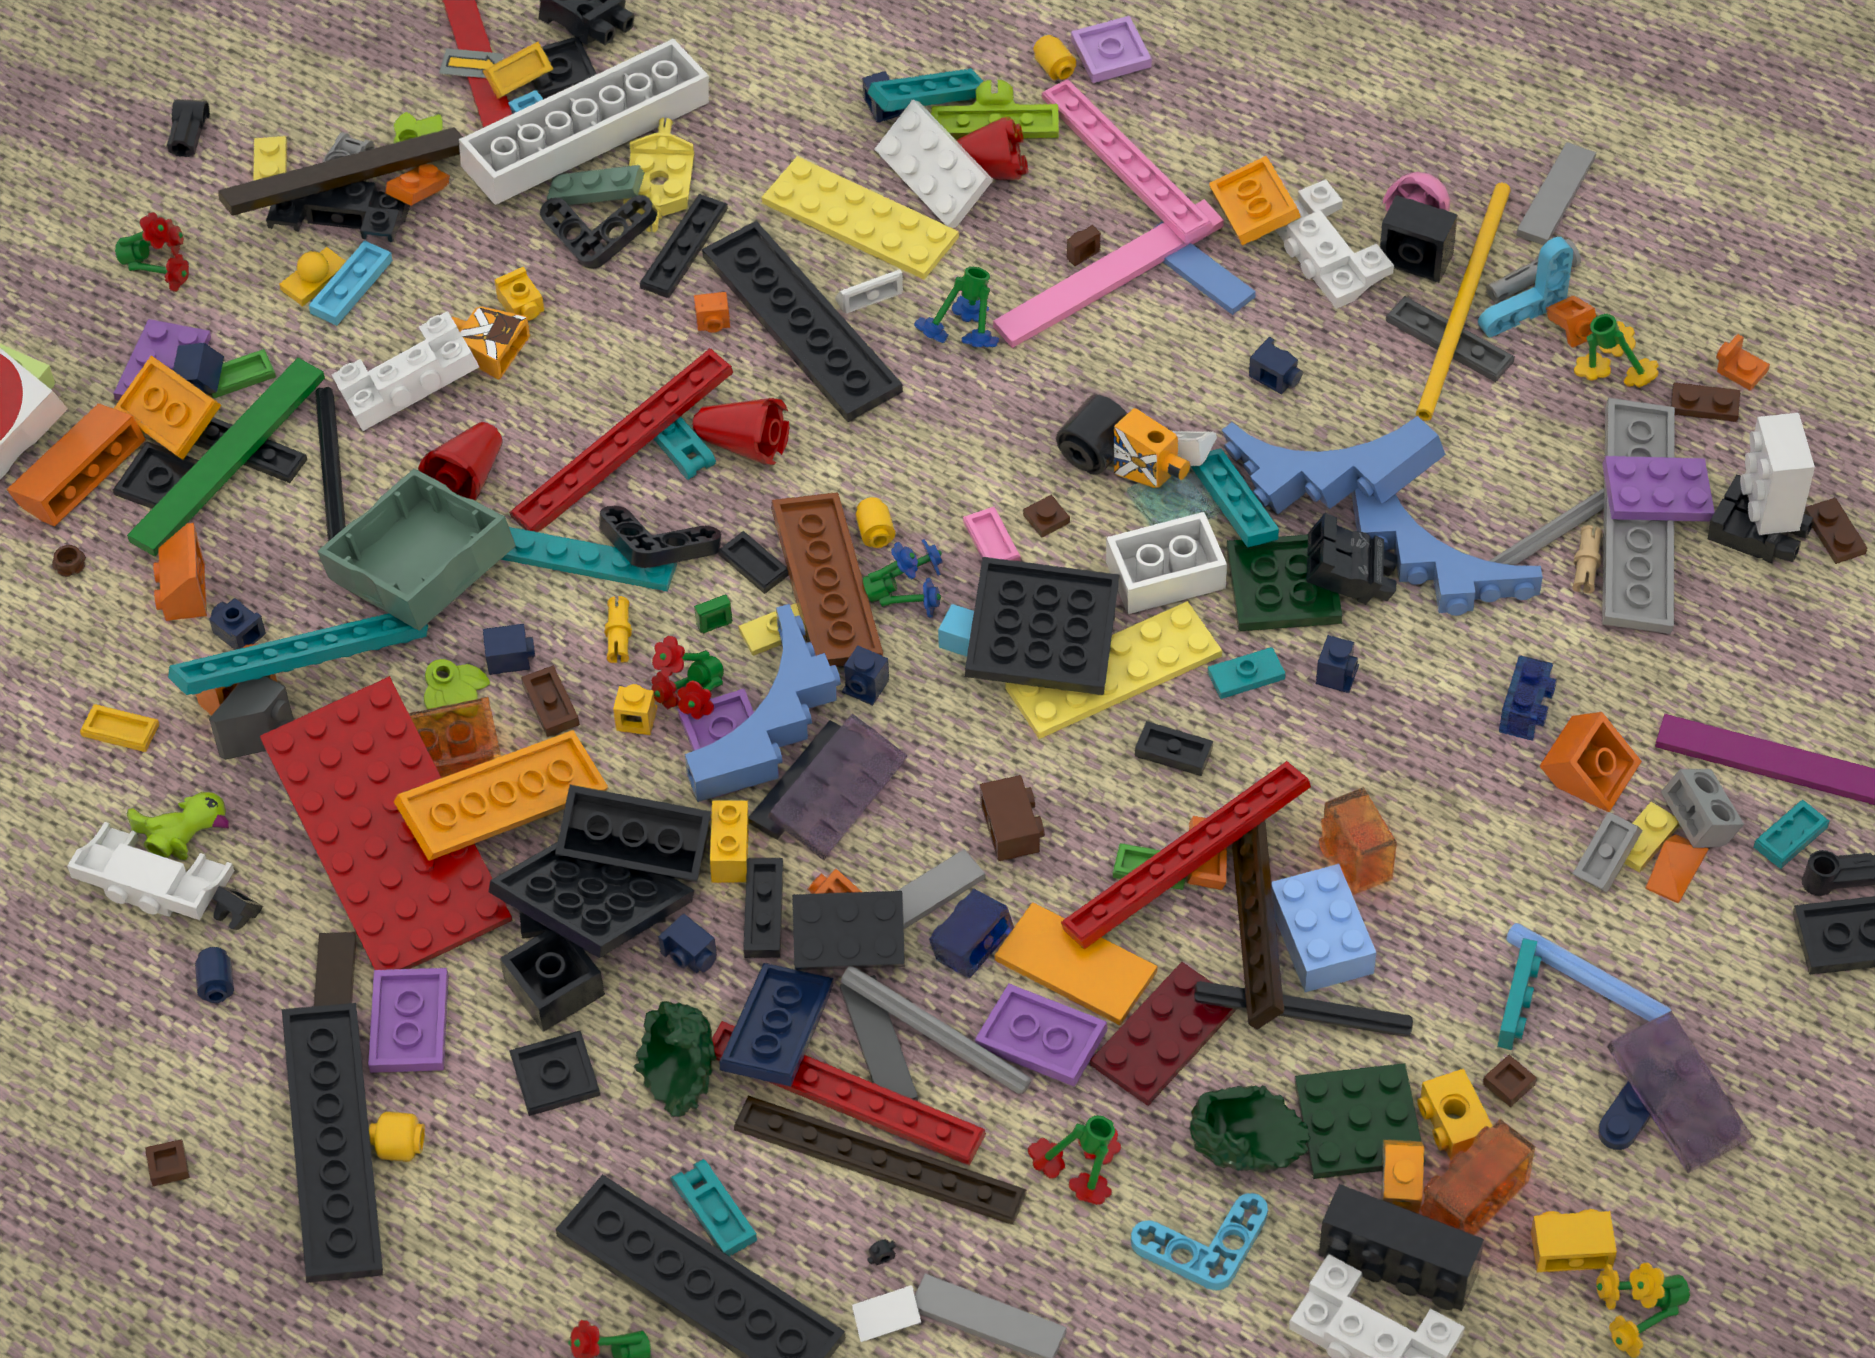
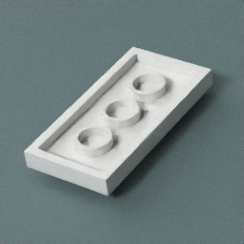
M915 100L910 102L875 148L876 152L946 226L951 228L959 225L993 181L986 171L925 107Z

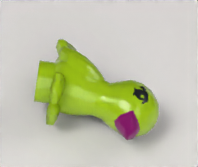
M200 792L192 797H185V802L178 803L184 809L183 812H171L156 817H149L140 814L134 808H130L127 810V818L132 831L146 835L147 839L144 842V847L148 852L165 858H169L172 854L179 860H187L188 849L186 845L196 832L212 827L229 829V821L225 817L226 808L223 799L213 792Z

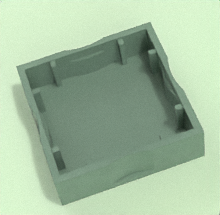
M413 469L383 494L373 507L349 523L317 552L329 579L413 628L421 630L516 545L505 516L473 499L455 494L445 484Z

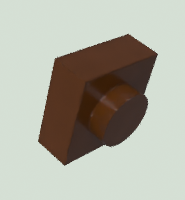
M1093 224L1082 231L1074 233L1067 239V260L1074 266L1100 252L1101 232Z
M1052 495L1023 509V516L1041 538L1070 523V516Z
M1509 1054L1484 1076L1483 1085L1505 1104L1512 1107L1536 1085L1537 1077Z
M182 1139L145 1147L152 1186L190 1178L185 1146Z

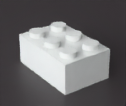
M1799 413L1757 417L1755 431L1750 432V453L1745 454L1746 472L1740 478L1743 495H1748L1749 519L1751 522L1756 523L1759 535L1800 531L1815 469Z
M1205 512L1106 537V563L1110 573L1120 575L1118 592L1128 615L1226 589L1227 563Z

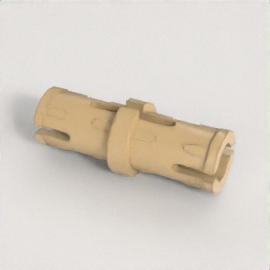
M1592 525L1581 528L1579 551L1574 556L1576 572L1572 586L1574 591L1580 592L1581 585H1584L1583 593L1590 594L1595 590L1596 570L1601 565L1602 557L1599 554L1603 535V531L1599 527L1595 528V534L1592 535Z

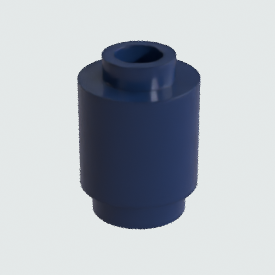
M209 947L202 950L195 961L197 994L201 999L210 1003L223 1002L234 992L231 958L224 949L219 947Z

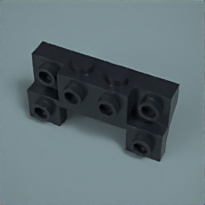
M360 181L271 205L266 223L269 229H273L274 224L293 226L294 231L299 232L306 217L308 224L361 229L362 239H367L368 235L388 237V242H394L400 225L406 221L410 205L385 194V192L377 191L375 182Z

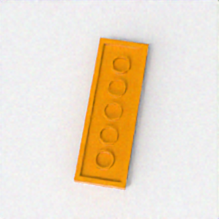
M574 730L400 793L393 802L430 861L564 810L569 785L606 791L608 785Z

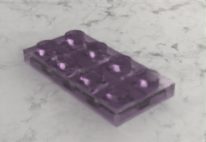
M852 713L770 811L768 818L822 860H825L904 764L908 755Z
M1672 1011L1612 1040L1608 1044V1050L1687 1173L1750 1141L1753 1137Z

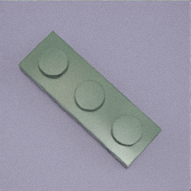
M640 165L559 174L552 179L547 200L557 197L563 199L568 205L633 198L639 194L645 173Z

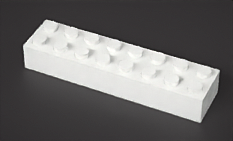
M673 38L459 139L461 167L488 198L497 205L659 127V120L661 118H664L666 124V118L674 120L709 103V75Z

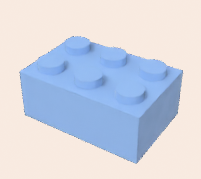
M1339 864L1272 882L1275 920L1304 992L1374 974L1376 950Z

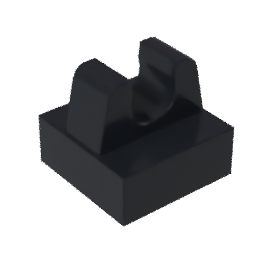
M223 886L218 887L212 898L217 901L213 918L223 921L231 912L232 921L228 927L234 930L241 929L250 918H255L263 908L261 904L240 891Z

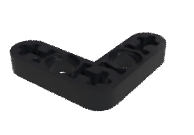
M634 196L592 231L561 198L555 197L545 201L540 209V216L550 230L583 266L596 269L603 266L652 225L657 217V209L647 196ZM640 208L645 210V213L642 215L637 213ZM556 210L559 213H561V215L565 219L561 223L554 215H552L553 212H555ZM627 218L632 222L630 226L626 222ZM617 226L624 227L623 233L619 237L609 238V233L613 228ZM581 228L578 237L571 240L567 239V233L571 229ZM602 239H604V241L607 244L605 247L600 242ZM591 249L596 252L592 257L587 254Z
M607 506L600 511V531L632 565L637 567L651 568L717 554L721 548V532L712 526H697L651 535L634 515L624 507Z

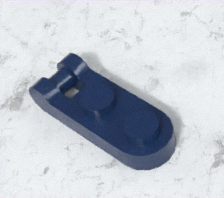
M1643 1057L1628 1082L1601 1119L1598 1128L1600 1141L1606 1147L1613 1150H1623L1631 1146L1675 1083L1677 1075L1668 1070L1665 1072L1653 1067L1654 1062ZM1645 1079L1657 1085L1653 1091L1642 1086Z

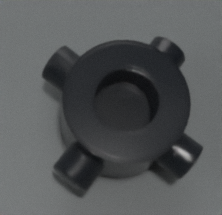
M884 1239L871 1245L868 1250L871 1255L867 1258L868 1262L880 1265L894 1259L896 1254L893 1249L897 1247L895 1241L889 1242V1240Z

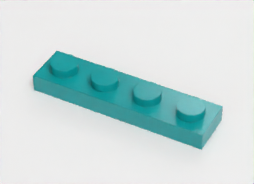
M971 68L872 82L868 94L880 108L887 112L906 109L912 100L927 106L975 99L976 88L984 81Z
M1222 448L1210 451L1202 465L1190 466L1247 547L1278 540V526Z

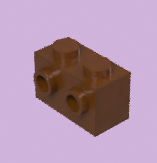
M1018 775L980 784V805L997 860L1003 861L1039 853L1040 838L1045 837L1041 817H1034L1032 811L1035 808L1033 791L1031 787L1025 788L1022 776Z

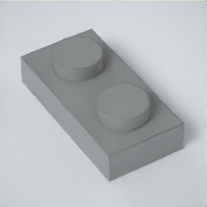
M1608 811L1575 868L1573 875L1607 893L1643 830Z

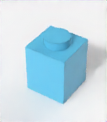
M951 604L938 629L939 648L967 657L974 615L973 610Z

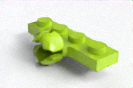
M998 79V93H991V80H986L979 84L976 88V102L972 105L931 106V115L955 140L1008 116L1014 119L1015 124L1020 123L1024 139L1059 138L1058 104H1016L1013 101V87L1003 80Z

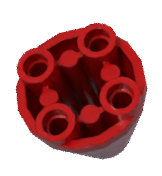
M1009 116L1000 118L956 139L992 179L1018 180L1022 178L1023 174H1028V162L1026 156L1021 155L1019 143L1024 141L1022 127L1020 123L1015 124L1014 119H1011Z

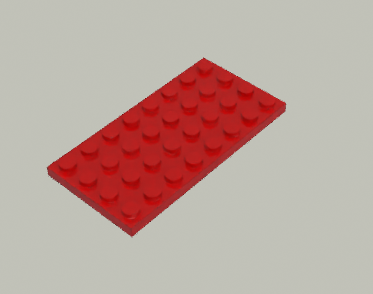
M390 676L260 735L261 742L374 970L411 969L513 921L505 902L489 893L490 880L493 878L475 844L429 861L393 802L398 794L441 779V776Z

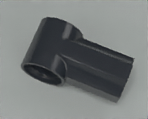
M174 100L172 106L173 125L167 142L169 153L179 157H190L195 154L201 131L207 128L204 127L205 120L210 117L208 101Z
M1827 850L1815 851L1808 860L1802 877V885L1808 893L1815 896L1827 895L1833 889L1875 885V855L1862 853L1836 856Z

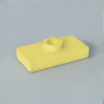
M797 603L790 605L794 616L800 615ZM776 611L738 626L739 632L753 656L782 645L777 628Z

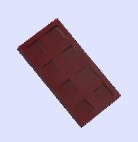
M1181 962L1091 1058L1090 1066L1149 1106L1237 1009L1195 1002L1194 991L1197 982H1213L1184 962Z

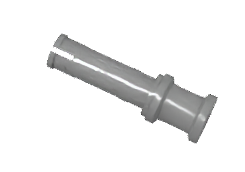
M1565 239L1573 249L1572 267H1577L1581 263L1580 253L1571 240ZM1539 254L1528 265L1486 285V293L1495 304L1535 283Z

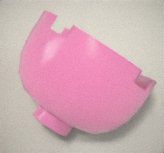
M1413 172L1403 175L1388 188L1383 198V205L1385 204L1387 212L1396 195L1444 209L1448 212L1450 211V198L1446 187L1438 178L1428 173Z

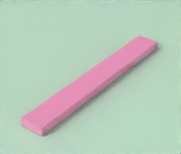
M1068 79L1042 92V99L1047 104H1058L1060 119L1185 244L1213 230L1212 221Z
M1204 199L1195 205L1212 221L1213 230L1185 244L1164 222L993 320V328L1013 348L1164 262L1165 257L1190 243L1195 244L1221 229L1224 220Z

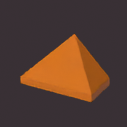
M1677 834L1668 838L1663 844L1645 889L1679 904L1709 848H1693L1688 839Z

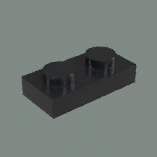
M1146 721L1135 747V757L1202 776L1213 750V741Z

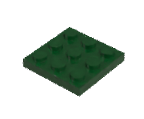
M1308 534L1280 536L1278 540L1247 547L1242 539L1227 541L1226 549L1238 632L1342 624L1343 615L1339 594L1306 582L1307 558L1309 557L1307 556Z
M1405 1063L1295 1076L1294 1082L1302 1122L1307 1124L1311 1138L1306 1145L1308 1147L1313 1179L1382 1171L1383 1140L1422 1142Z

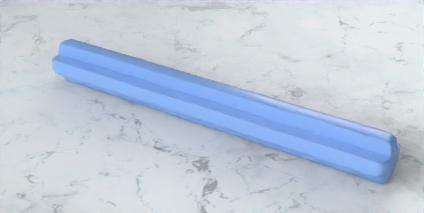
M1515 923L1508 931L1506 940L1510 944L1520 949L1523 938L1537 941L1535 955L1542 957V962L1658 1027H1663L1668 1022L1672 1010L1655 999L1519 923Z

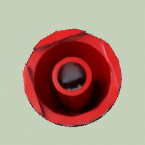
M775 398L703 406L694 415L692 422L693 430L701 440L764 465L776 464L772 459L776 451L781 455L783 454L788 442L790 429L789 421L784 420L782 412L788 411L787 406L783 400Z
M479 422L428 452L421 459L418 471L445 484L455 494L476 501L503 443L502 436L495 426L486 422Z

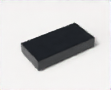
M744 531L718 550L720 557L764 594L789 576L787 567Z

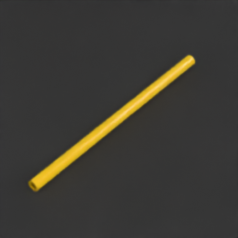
M1501 182L1495 185L1421 396L1416 416L1423 421L1432 419L1511 191L1510 186L1506 183Z

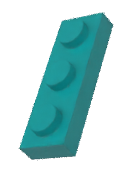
M1525 938L1522 940L1497 1047L1512 1050L1515 1038L1521 1040L1523 1038L1527 1018L1520 1017L1522 1007L1530 1009L1534 987L1528 986L1530 977H1538L1542 957L1535 955L1537 941Z

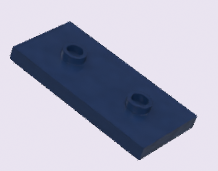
M763 963L720 1059V1071L791 1087L829 999L834 978Z

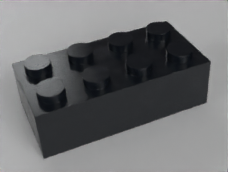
M1339 1184L1322 1221L1318 1256L1323 1257L1325 1260L1329 1254L1361 1271L1362 1277L1371 1282L1383 1280L1395 1285L1397 1290L1405 1295L1416 1296L1419 1294L1432 1299V1302L1441 1309L1452 1310L1455 1308L1462 1311L1479 1272L1484 1239Z

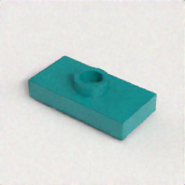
M1273 647L1208 666L1207 671L1220 699L1285 680L1286 676Z
M1802 799L1755 840L1753 848L1778 868L1782 869L1828 828L1830 820Z

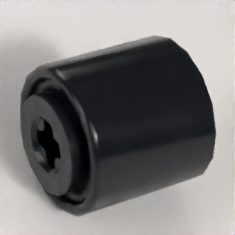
M1092 395L1087 398L1057 432V446L1062 455L1073 466L1089 474L1098 475L1104 472L1114 460V426L1128 413L1112 399L1102 395Z

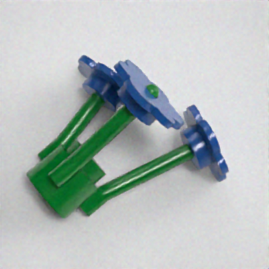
M967 267L963 277H956L952 290L935 318L928 317L925 319L920 317L915 321V327L923 331V334L928 338H934L940 343H945L948 334L943 330L944 326L941 321L959 291H962V296H959L956 303L952 305V312L961 316V319L965 322H970L971 320L977 322L978 329L967 333L966 336L962 337L961 341L965 344H972L974 347L997 346L999 338L992 336L990 331L985 330L986 314L989 310L987 301L991 290L987 287L990 274L979 267Z

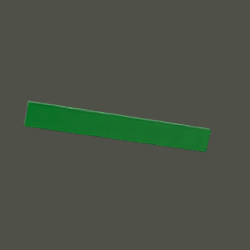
M297 357L128 533L129 542L156 557L159 554V547L199 512L325 379L324 371Z

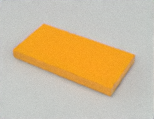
M1032 902L995 953V961L1120 1026L1156 975L1158 966L1102 937L1086 949H1083L1063 930L1061 921L1065 918Z

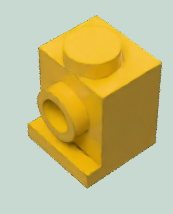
M524 267L494 280L497 299L507 312L526 316L528 321L544 311L542 295L527 276Z
M631 684L627 687L619 686L613 707L616 731L651 735L658 705H655L653 690H646L637 684ZM627 715L641 716L642 722L627 721Z

